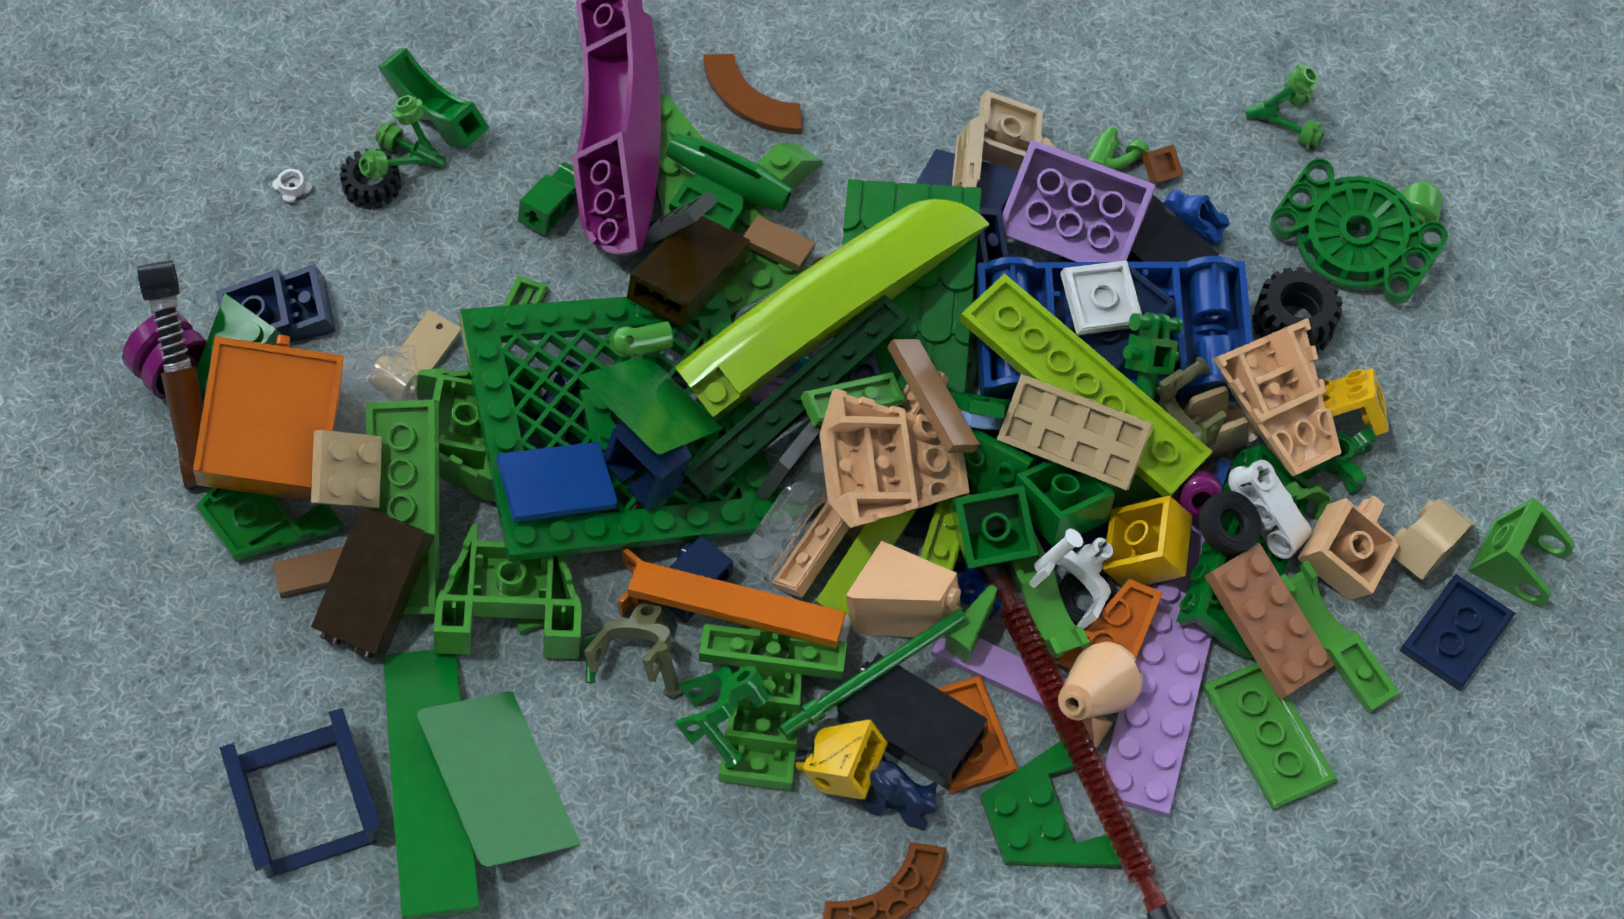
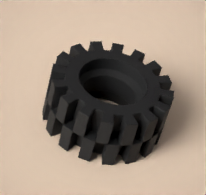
M356 151L354 152L355 159L348 156L345 159L346 165L342 164L340 179L343 193L350 203L354 201L355 206L359 208L364 203L365 209H371V204H376L377 209L382 208L383 201L387 205L392 203L391 196L397 198L399 195L398 189L401 190L398 166H389L387 174L379 183L363 185L359 183V179L363 175L359 168V159L363 155ZM386 152L387 159H392L391 154Z

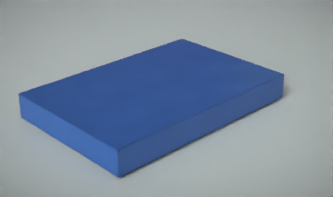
M599 442L501 453L496 458L513 522L615 509L618 504Z

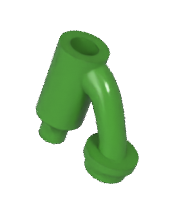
M1108 127L1105 133L1098 135L1087 160L1119 171L1138 160L1143 162L1141 155L1149 152V146L1142 140H1133L1127 145L1125 155L1112 158L1119 144L1117 140L1119 132L1114 127Z

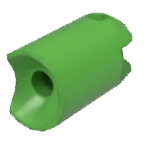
M667 321L639 328L624 326L615 330L611 334L609 341L611 350L620 357H635L671 349L673 346V334L671 326Z

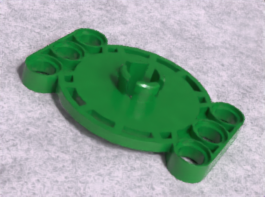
M1324 159L1311 160L1305 166L1274 210L1270 220V231L1276 238L1287 240L1296 236V244L1302 259L1311 270L1319 272L1318 276L1321 278L1326 276L1330 279V283L1339 287L1355 290L1373 289L1382 286L1383 295L1389 302L1394 304L1405 303L1411 298L1443 251L1448 239V231L1441 223L1434 221L1420 225L1419 218L1412 204L1401 192L1391 185L1374 178L1362 176L1335 179L1332 164ZM1315 169H1321L1327 173L1328 178L1323 181H1316L1311 178L1310 172ZM1297 193H1305L1310 197L1311 202L1306 205H1299L1293 200V196ZM1280 217H1288L1293 221L1294 226L1290 229H1282L1277 226L1276 220ZM1362 224L1366 226L1364 233L1366 237L1355 238L1348 233L1352 230L1359 231ZM1427 232H1435L1440 236L1441 242L1429 244L1424 240L1423 235ZM1305 247H1310L1312 254L1317 259L1315 262L1307 253ZM1411 256L1420 257L1424 262V266L1420 269H1413L1408 266L1406 259ZM1324 266V267H1325L1326 269H1328L1330 272L1339 275L1340 278H1339V277H1336V276H1334V275H1332V274H1329V273L1326 272L1324 269H1322V267ZM1382 275V278L1376 279V276ZM1346 278H1351V279H1367V281L1357 282V281L1346 280ZM1393 281H1402L1406 284L1408 290L1403 294H1397L1391 290L1389 284Z

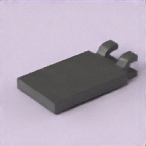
M811 421L776 463L755 495L762 500H769L820 436L822 426L813 427Z

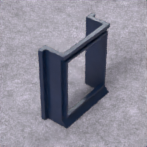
M343 707L328 712L332 725L243 754H238L234 743L219 747L255 871L264 869L267 879L377 842L374 832L381 830V826ZM336 744L363 831L272 861L246 773Z

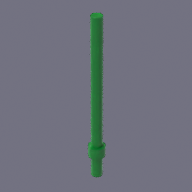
M961 609L955 610L819 700L812 699L801 706L802 711L779 725L782 734L788 738L807 724H816L825 718L824 713L967 621L966 616Z

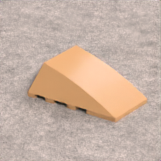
M1308 318L1213 358L1248 420L1291 476L1302 473L1341 454L1331 409H1325L1322 394L1326 392L1324 380L1318 379L1314 361L1318 360L1315 345L1310 346L1307 331L1311 330Z
M832 390L819 434L828 503L850 528L970 493L964 453H947L926 415L918 414L916 416L906 413L905 409L897 406L886 407L876 404L875 400L863 396L856 398L846 395V391Z

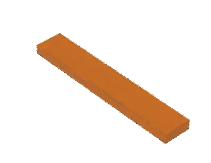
M640 560L637 562L628 587V596L833 648L837 647L846 616L844 611Z

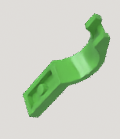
M1034 532L1038 555L1007 562L1022 591L1023 599L1035 630L1057 659L1069 650L1082 647V649L1089 647L1090 642L1083 628H1078L1071 620L1062 601L1054 570L1035 588L1029 585V582L1037 573L1034 567L1035 562L1045 554Z
M1306 560L1299 566L1301 569L1299 573L1288 578L1286 573L1280 577L1333 661L1334 667L1357 700L1369 713L1398 695L1399 691L1358 632H1352L1343 627L1329 612L1319 592L1318 574L1309 561Z

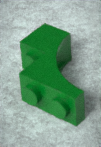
M400 48L378 66L398 98L410 95L422 101L423 105L421 108L424 114L420 120H431L449 146L468 147L490 128L474 102L463 100L440 86L418 64L407 48Z

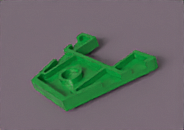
M212 487L196 505L200 516L235 562L340 533L344 530L342 522L327 504H319L293 520L275 496Z
M1073 735L1065 737L981 794L980 800L1004 865L1121 868L1123 863L1111 833L1074 843L1049 777L1083 768L1084 763Z

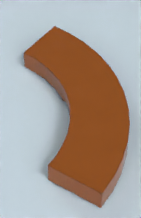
M703 54L704 70L710 87L723 101L724 106L741 119L745 118L752 123L760 125L761 128L785 134H801L800 103L775 100L755 90L741 75L736 64L735 54Z
M910 842L901 868L888 885L873 895L869 894L855 900H825L823 919H906L925 901L939 878L947 848Z

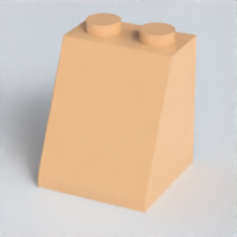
M884 541L880 542L846 594L852 630L863 635L916 637L955 610L961 609L963 612L960 602L961 589L958 586L956 572Z

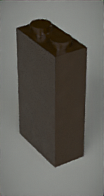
M702 215L696 222L669 235L631 272L627 299L685 328L745 266L751 240Z
M360 506L311 627L322 632L320 638L337 645H340L342 641L354 645L352 652L372 659L374 654L386 655L435 535L374 509Z

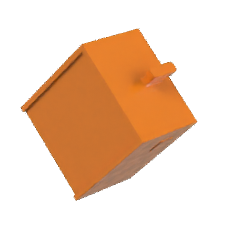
M277 335L276 345L215 336L193 467L197 485L311 501L314 431L335 430L343 378L344 356L291 348L290 337L286 335Z

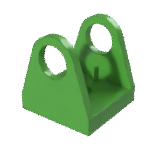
M1532 498L1494 519L1468 572L1532 605L1539 606L1548 602L1551 591L1548 585L1521 556L1520 553L1525 543L1527 542L1557 558L1570 556L1575 544L1573 539L1545 506ZM1541 536L1555 537L1564 544L1565 548L1552 547ZM1517 583L1532 585L1541 595L1528 594L1520 589Z

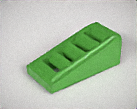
M993 585L988 586L964 612L967 621L946 634L945 649L965 664L970 659L993 610L997 588Z

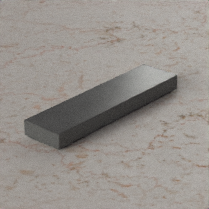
M705 193L650 222L643 248L696 222L717 203L716 199L711 193Z

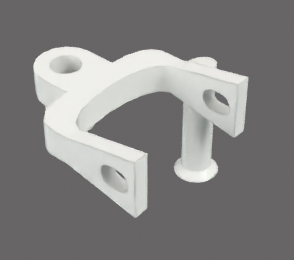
M1068 529L1065 537L1035 562L1034 567L1037 573L1031 579L1029 585L1035 588L1050 575L1055 564L1060 565L1077 577L1093 597L1092 605L1077 625L1078 628L1082 627L1084 630L1099 617L1111 594L1109 585L1099 573L1103 568L1104 561L1112 556L1113 548L1110 543L1105 547H1101L1106 540L1104 538H1097L1092 544H1086L1075 553L1072 549L1074 547H1081L1083 538L1078 531Z

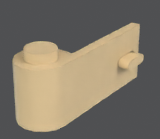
M428 310L393 359L383 356L375 363L369 374V385L396 401L417 400L419 397L415 396L419 370L435 369L462 333L461 327Z

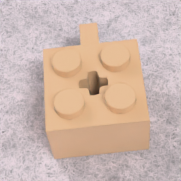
M1375 496L1362 500L1359 507L1355 506L1347 498L1327 504L1297 559L1302 563L1308 560L1318 576L1348 600L1373 594L1399 546L1398 541L1377 523L1385 504Z

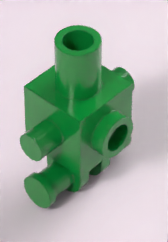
M1147 312L1142 316L1139 313H1133L1129 318V327L1131 330H1140L1139 335H1129L1128 346L1123 350V356L1126 359L1125 368L1138 371L1136 386L1151 399H1155V389L1157 388L1159 374H1173L1175 363L1179 360V352L1177 351L1178 341L1169 339L1170 333L1179 334L1183 329V322L1181 318H1170L1167 314Z

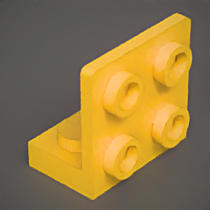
M1373 368L1367 370L1356 369L1349 372L1345 377L1333 381L1329 379L1324 380L1326 392L1322 394L1325 409H1331L1332 416L1360 408L1365 425L1371 424L1375 435L1389 432L1386 400Z

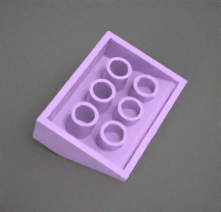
M1031 139L1002 214L1005 236L1074 262L1125 261L1129 257L1155 191V184Z

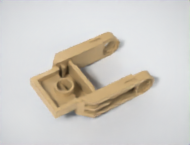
M986 90L980 97L979 116L970 120L968 126L964 127L962 133L957 136L952 186H963V188L976 187V184L980 181L982 159L1019 171L1031 139L1055 148L1049 138H1042L1041 136L1043 110Z

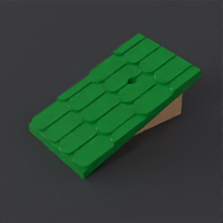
M848 179L842 245L900 209L919 201L931 199L950 200L961 203L980 214L981 188ZM978 235L892 299L909 317L908 323L873 354L876 356L880 375L893 372L902 391L907 382L887 348L893 339H919L936 370L944 372L948 377L947 389L964 393L966 391L970 330L959 321L961 313L973 303ZM846 377L839 384L849 382V380Z

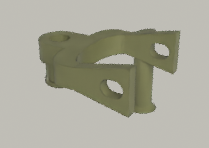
M1196 357L1195 363L1183 371L1181 369L1177 370L1159 382V386L1155 390L1160 396L1159 406L1209 448L1216 443L1217 436L1227 414L1222 410L1198 425L1197 423L1202 418L1195 416L1191 420L1175 398L1177 390L1200 375L1209 374L1210 369L1206 361L1201 357Z
M645 601L634 609L629 619L617 618L607 621L599 634L584 650L590 671L598 672L609 644L614 639L631 637L650 640L656 644L642 660L648 680L655 682L659 672H661L665 685L663 693L668 697L681 694L682 691L679 688V683L681 682L678 681L669 652L673 639L670 630L663 625L665 618L661 605Z

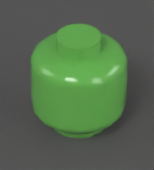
M1425 181L1408 185L1402 194L1412 204L1419 218L1420 225L1427 222H1438L1443 206L1441 192L1435 185Z

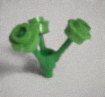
M1304 64L1296 65V68L1289 74L1288 82L1285 83L1282 91L1268 100L1257 102L1255 106L1245 108L1247 120L1259 118L1261 121L1268 119V122L1279 124L1299 133L1298 143L1306 146L1305 150H1309L1311 145L1317 148L1325 133V130L1321 129V122L1317 121L1315 123L1308 120L1304 127H1301L1281 118L1279 112V104L1287 100L1294 106L1301 103H1309L1310 95L1317 89L1318 75L1316 71Z
M410 95L403 96L395 102L392 115L402 125L411 124L419 140L414 145L403 140L404 130L398 127L394 121L389 122L387 125L382 124L375 136L379 149L382 151L369 148L359 159L361 173L372 181L378 180L379 177H384L389 166L424 164L425 166L432 165L441 169L446 161L445 157L437 154V150L431 147V143L425 137L418 123V120L424 114L421 108L423 105L422 101ZM398 146L410 151V157L387 159L383 152L385 149L394 152Z

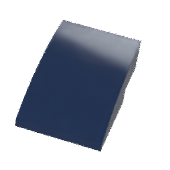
M315 264L285 275L279 269H275L216 291L219 307L225 293L273 326L282 335L289 336L290 342L323 336L336 331L325 277Z

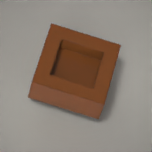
M1174 144L1141 155L1149 181L1152 184L1184 175Z

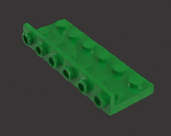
M1262 444L1240 451L1232 462V469L1238 466L1247 468L1255 461L1265 460L1273 466L1283 486L1297 481L1303 489L1314 487L1312 483L1300 474L1291 476L1277 457ZM1229 481L1223 486V491H1231ZM1293 498V502L1304 517L1309 500L1306 498L1298 500ZM1223 511L1220 516L1223 529L1230 535H1238L1240 523L1237 517L1230 511ZM1260 534L1255 545L1261 544L1280 576L1283 575L1289 558L1282 559L1275 556L1269 550L1266 541ZM1204 540L1197 566L1193 569L1190 576L1191 582L1187 593L1180 602V612L1176 622L1182 626L1195 622L1243 659L1254 658L1204 577L1240 554H1221Z

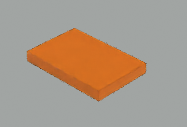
M981 676L938 687L937 689L988 719V734L950 786L949 794L1008 777L1018 770Z

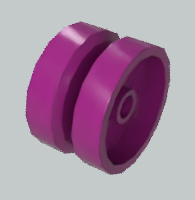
M179 313L177 314L178 319L182 320L179 324L180 329L184 330L181 333L182 338L186 339L183 344L184 347L188 348V351L185 352L186 357L190 358L191 366H196L197 368L207 340L199 332L195 331L193 326ZM155 315L141 323L129 336L123 347L122 360L124 365L136 377L142 379L143 385L154 396L166 399L161 373L165 371L163 365L166 362L161 360L164 357V353L159 350L162 344L157 341L160 335L159 332L155 331L158 329L157 323L153 322L156 319Z

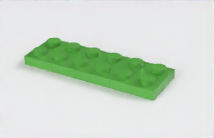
M434 399L366 402V435L382 437L379 508L371 509L435 535L403 615L435 614L436 599L439 595V401Z

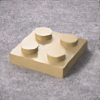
M328 430L314 431L311 503L379 508L382 437Z

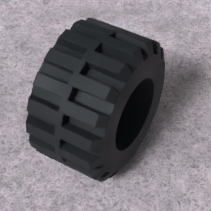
M1290 267L1285 268L1282 274L1277 271L1272 274L1271 279L1267 278L1260 291L1252 316V322H1256L1254 331L1256 334L1262 333L1260 338H1263L1306 319L1291 315L1283 307L1288 305L1298 306L1305 309L1312 316L1308 318L1311 330L1307 331L1310 346L1315 345L1317 352L1319 348L1324 350L1329 341H1331L1342 315V297L1337 296L1339 290L1335 285H1329L1330 279L1326 276L1323 278L1317 276L1319 272L1314 270L1310 273L1306 272L1303 267H1297V270L1293 271Z

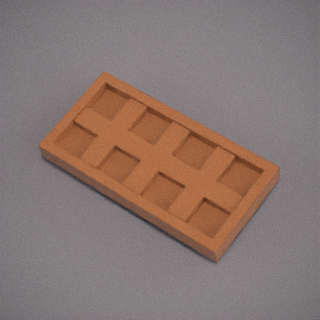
M1260 543L1204 576L1279 700L1334 666L1333 661Z

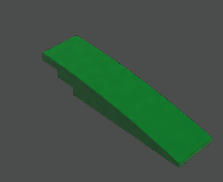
M434 649L383 655L402 919H428L480 912L475 852L417 718V713L422 708L461 701L457 655L434 653Z

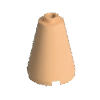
M1109 641L1100 642L1085 648L1077 657L1059 693L1058 704L1061 711L1070 719L1083 720L1120 712L1129 708L1140 695L1143 684L1142 672L1139 673L1135 664L1137 660L1134 655L1123 646Z

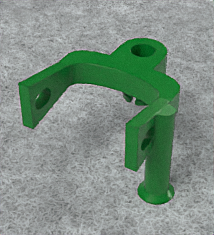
M747 666L735 673L729 667H722L713 673L679 683V688L694 707L698 706L721 687L720 697L712 709L676 720V726L691 745L706 735L725 760V767L727 768L738 764L743 757V753L735 750L717 725L729 719L735 713L738 701L746 698L751 707L758 708L764 705L771 697V692L763 685V677L754 666ZM696 687L702 689V691L697 694H693L690 692V690ZM691 725H698L699 727L695 731L687 729Z

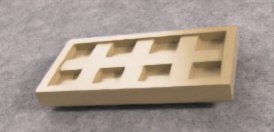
M1021 374L997 440L1119 488L1129 490L1154 424Z

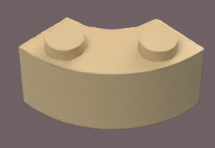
M1438 498L1435 502L1429 500L1418 514L1420 519L1408 529L1402 527L1394 536L1399 546L1393 558L1421 580L1435 571L1476 526L1473 520L1444 498Z

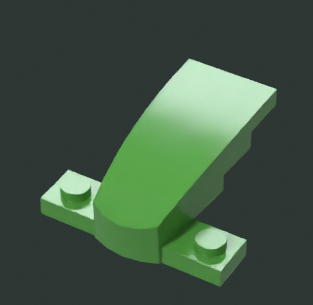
M704 624L699 661L739 666V670L747 666H754L763 677V685L771 692L769 700L758 708L751 707L746 698L738 701L735 713L728 719L725 737L737 752L743 753V757L738 764L730 768L725 767V760L722 757L718 782L786 791L792 790L798 731L786 738L779 729V725L800 712L801 675L843 680L847 642L838 641L837 647L833 648L754 627L743 629Z

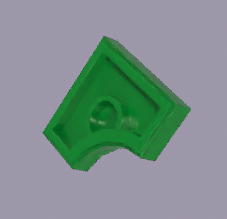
M949 390L958 408L971 414L1004 419L1011 400Z

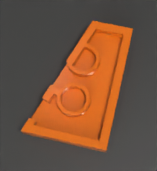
M1129 579L1103 608L1099 617L1084 630L1090 646L1109 641L1123 646L1136 659L1163 592ZM1078 647L1067 651L1056 662V665L1071 671L1077 657L1084 649Z

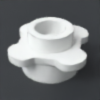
M296 169L284 170L272 183L273 189L283 195V201L286 203H293L298 196L308 194L312 190L311 183L305 181L303 174Z

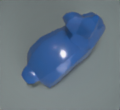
M1175 189L1167 195L1163 203L1209 245H1219L1222 242L1223 231L1230 225V222L1225 214L1216 210L1208 195L1189 196L1179 189Z

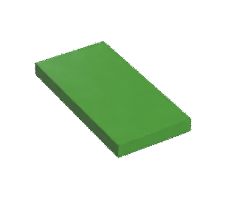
M1257 662L1203 685V691L1273 811L1336 784L1337 777L1290 698L1286 696L1279 700Z

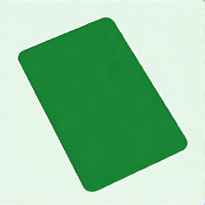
M646 355L580 375L583 383L657 454H663L720 431V426L654 360Z
M512 691L422 708L418 711L417 718L480 864L491 867L581 844Z

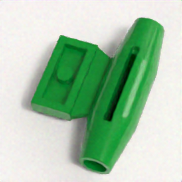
M677 132L668 145L666 156L694 175L684 180L669 203V211H673L705 193H711L717 203L703 216L733 230L742 215L743 201L783 212L791 199L793 189L762 166L715 143Z

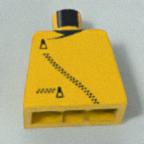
M872 720L822 728L818 731L810 750H799L796 753L795 766L799 772H804L814 787L821 793L865 799L871 785V771L876 770L887 746V741Z

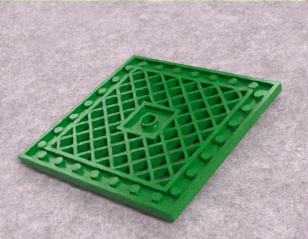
M724 289L685 328L627 299V297L460 309L458 317L508 562L693 542L700 536H703L706 540L758 535L782 530L784 525L775 493H773L769 500H762L755 495L770 473L764 450L725 484L731 488L727 496L725 497L716 492L709 498L712 502L699 503L702 499V495L699 492L693 500H690L679 491H675L649 512L646 509L631 510L636 503L640 506L642 505L627 491L630 485L628 483L622 485L608 471L614 491L617 489L630 498L625 507L617 504L615 509H611L607 513H598L599 511L575 514L577 516H559L513 522L496 463L498 454L536 449L528 443L534 435L548 443L546 448L570 445L562 440L568 432L582 440L581 444L599 442L604 455L612 430L618 426L611 420V416L616 414L583 383L580 375L586 373L588 369L594 371L606 367L596 360L601 353L616 361L615 364L632 359L630 356L620 357L611 350L609 340L615 330L624 326L639 328L668 321L671 329H673V346L671 349L682 357L675 363L663 355L665 350L644 355L650 357L660 367L668 371V375L672 379L677 377L686 383L674 366L692 354L699 345H704L732 323ZM680 331L694 340L690 347L675 339ZM608 334L604 339H602V338H600L599 336H597V335ZM567 337H574L571 342L564 339ZM582 339L596 348L591 355L576 347ZM530 340H540V341H539V343L536 345V344H534L533 342H531ZM549 342L562 350L557 358L543 350ZM515 345L529 353L523 361L510 353ZM569 355L583 364L577 372L563 363ZM535 358L549 367L543 375L529 366ZM506 364L515 369L510 377L508 376ZM555 372L569 379L564 388L550 380ZM521 375L536 383L530 391L516 383ZM576 383L578 387L583 389L580 390L578 398L569 393ZM689 386L685 390L689 396L693 392ZM541 388L555 396L550 405L536 396ZM512 394L521 399L520 403L516 407L514 405ZM751 396L717 421L720 431L697 440L703 444L698 453L687 446L689 453L692 455L688 467L717 442L716 439L721 433L724 436L754 410ZM562 401L576 410L570 418L556 410ZM696 402L713 419L706 408ZM528 404L542 413L536 422L522 413ZM581 416H583L585 428L576 423ZM548 418L562 426L556 435L542 426ZM519 424L528 430L522 438ZM643 469L635 476L640 478L648 471ZM683 477V480H682L680 486H681L682 483L684 482L685 484H687L688 486H690L691 488H693L695 491H697V490ZM737 493L738 499H732ZM669 500H672L673 502L678 504L674 506H666Z

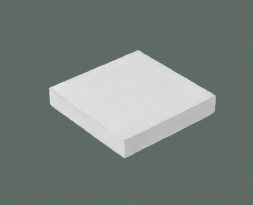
M1127 260L1063 268L1060 274L1077 335L1129 329L1130 316L1133 313L1142 315Z

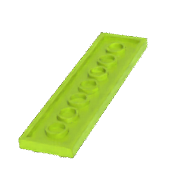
M1006 274L1002 275L961 313L959 321L1020 374L1030 376L1153 423V428L1135 473L1162 497L1172 496L1212 454L1213 451Z

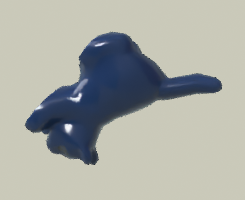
M883 754L876 770L871 771V785L866 798L861 799L864 808L870 814L878 816L886 809H894L899 813L907 826L925 831L927 821L924 815L933 814L938 809L937 782L934 781L926 786L917 784L900 766L887 760Z

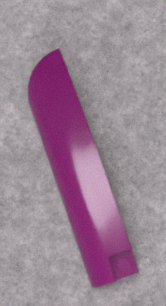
M576 0L583 55L584 102L581 134L577 153L572 155L580 222L586 236L594 245L610 254L631 255L642 251L655 200L659 169L661 108L651 15L643 11L642 0Z

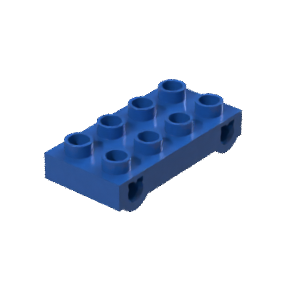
M1204 256L1188 262H1128L1132 268L1177 302L1173 310L1168 314L1170 318L1179 317L1183 322V329L1179 334L1170 333L1169 339L1178 341L1177 351L1179 352V360L1175 363L1174 372L1179 369L1183 371L1195 363L1196 357L1203 358L1209 366V374H1202L1177 390L1175 395L1176 401H1189L1193 396L1223 385L1229 390V401H1237L1213 358L1253 342L1245 261H1235L1225 256ZM1003 257L987 263H978L974 279L975 300L1002 275L1006 274L1063 324L1067 325L1071 321L1072 315L1063 286L1061 271L1063 268L1109 262H1034L1023 257ZM977 337L980 395L1012 400L1021 374ZM1124 364L1119 371L1136 385L1138 371L1127 369ZM1159 374L1157 387L1159 382L1170 375ZM1157 392L1155 399H1152L1155 402L1160 401V396Z

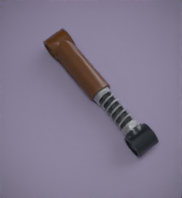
M172 259L137 266L144 301L149 300L151 313H154L156 317L153 322L157 323L158 329L155 331L159 332L160 335L157 341L161 342L162 347L159 350L164 353V357L161 360L166 362L163 365L165 371L161 373V378L178 448L185 489L200 487L196 483L193 467L204 404L196 366L192 367L190 358L186 357L185 352L188 351V348L184 347L183 343L186 339L182 338L181 334L184 330L180 329L179 325L182 320L178 319L177 316L180 311L176 310V306L179 305L177 304L178 301H176V295L180 294L175 265Z

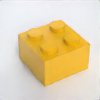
M1170 495L1111 509L1106 545L1108 543L1111 544L1113 554L1104 561L1103 570L1122 587L1129 579L1148 585L1185 577L1192 515Z

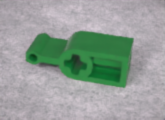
M563 162L552 176L548 174L543 176L520 199L519 223L546 235L563 218L575 202L577 196L572 165Z

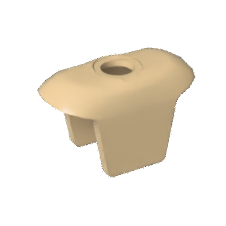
M1225 385L1193 396L1184 409V412L1191 420L1195 416L1202 418L1197 423L1198 425L1222 410L1227 414L1217 436L1216 443L1209 447L1213 452L1207 460L1223 456L1255 441L1259 436L1242 408L1229 405V390Z

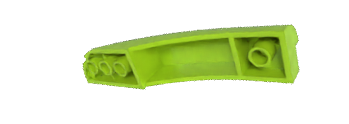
M931 199L910 204L859 234L800 273L674 366V368L717 422L790 366L846 329L883 295H886L891 300L989 227V223L973 209L950 200Z

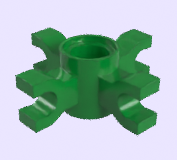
M1370 427L1360 431L1353 437L1337 432L1341 449L1340 456L1328 459L1299 474L1308 480L1324 470L1330 474H1338L1350 495L1362 490L1363 486L1361 483L1366 481L1367 476L1361 468L1356 466L1351 458L1371 451L1372 446L1370 443L1376 441L1377 437Z

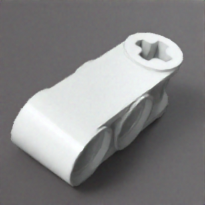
M1258 460L1253 462L1250 467L1238 466L1231 470L1228 478L1231 491L1246 496L1256 507L1261 519V535L1266 541L1269 550L1275 556L1282 559L1292 557L1309 539L1312 530L1293 502L1290 493L1284 488L1277 477L1273 466L1265 460Z

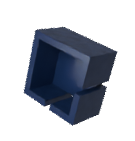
M624 422L612 430L607 444L608 447L603 455L608 471L622 485L645 467L649 470L627 488V491L648 512L679 489L692 458L686 445L663 454L655 453Z

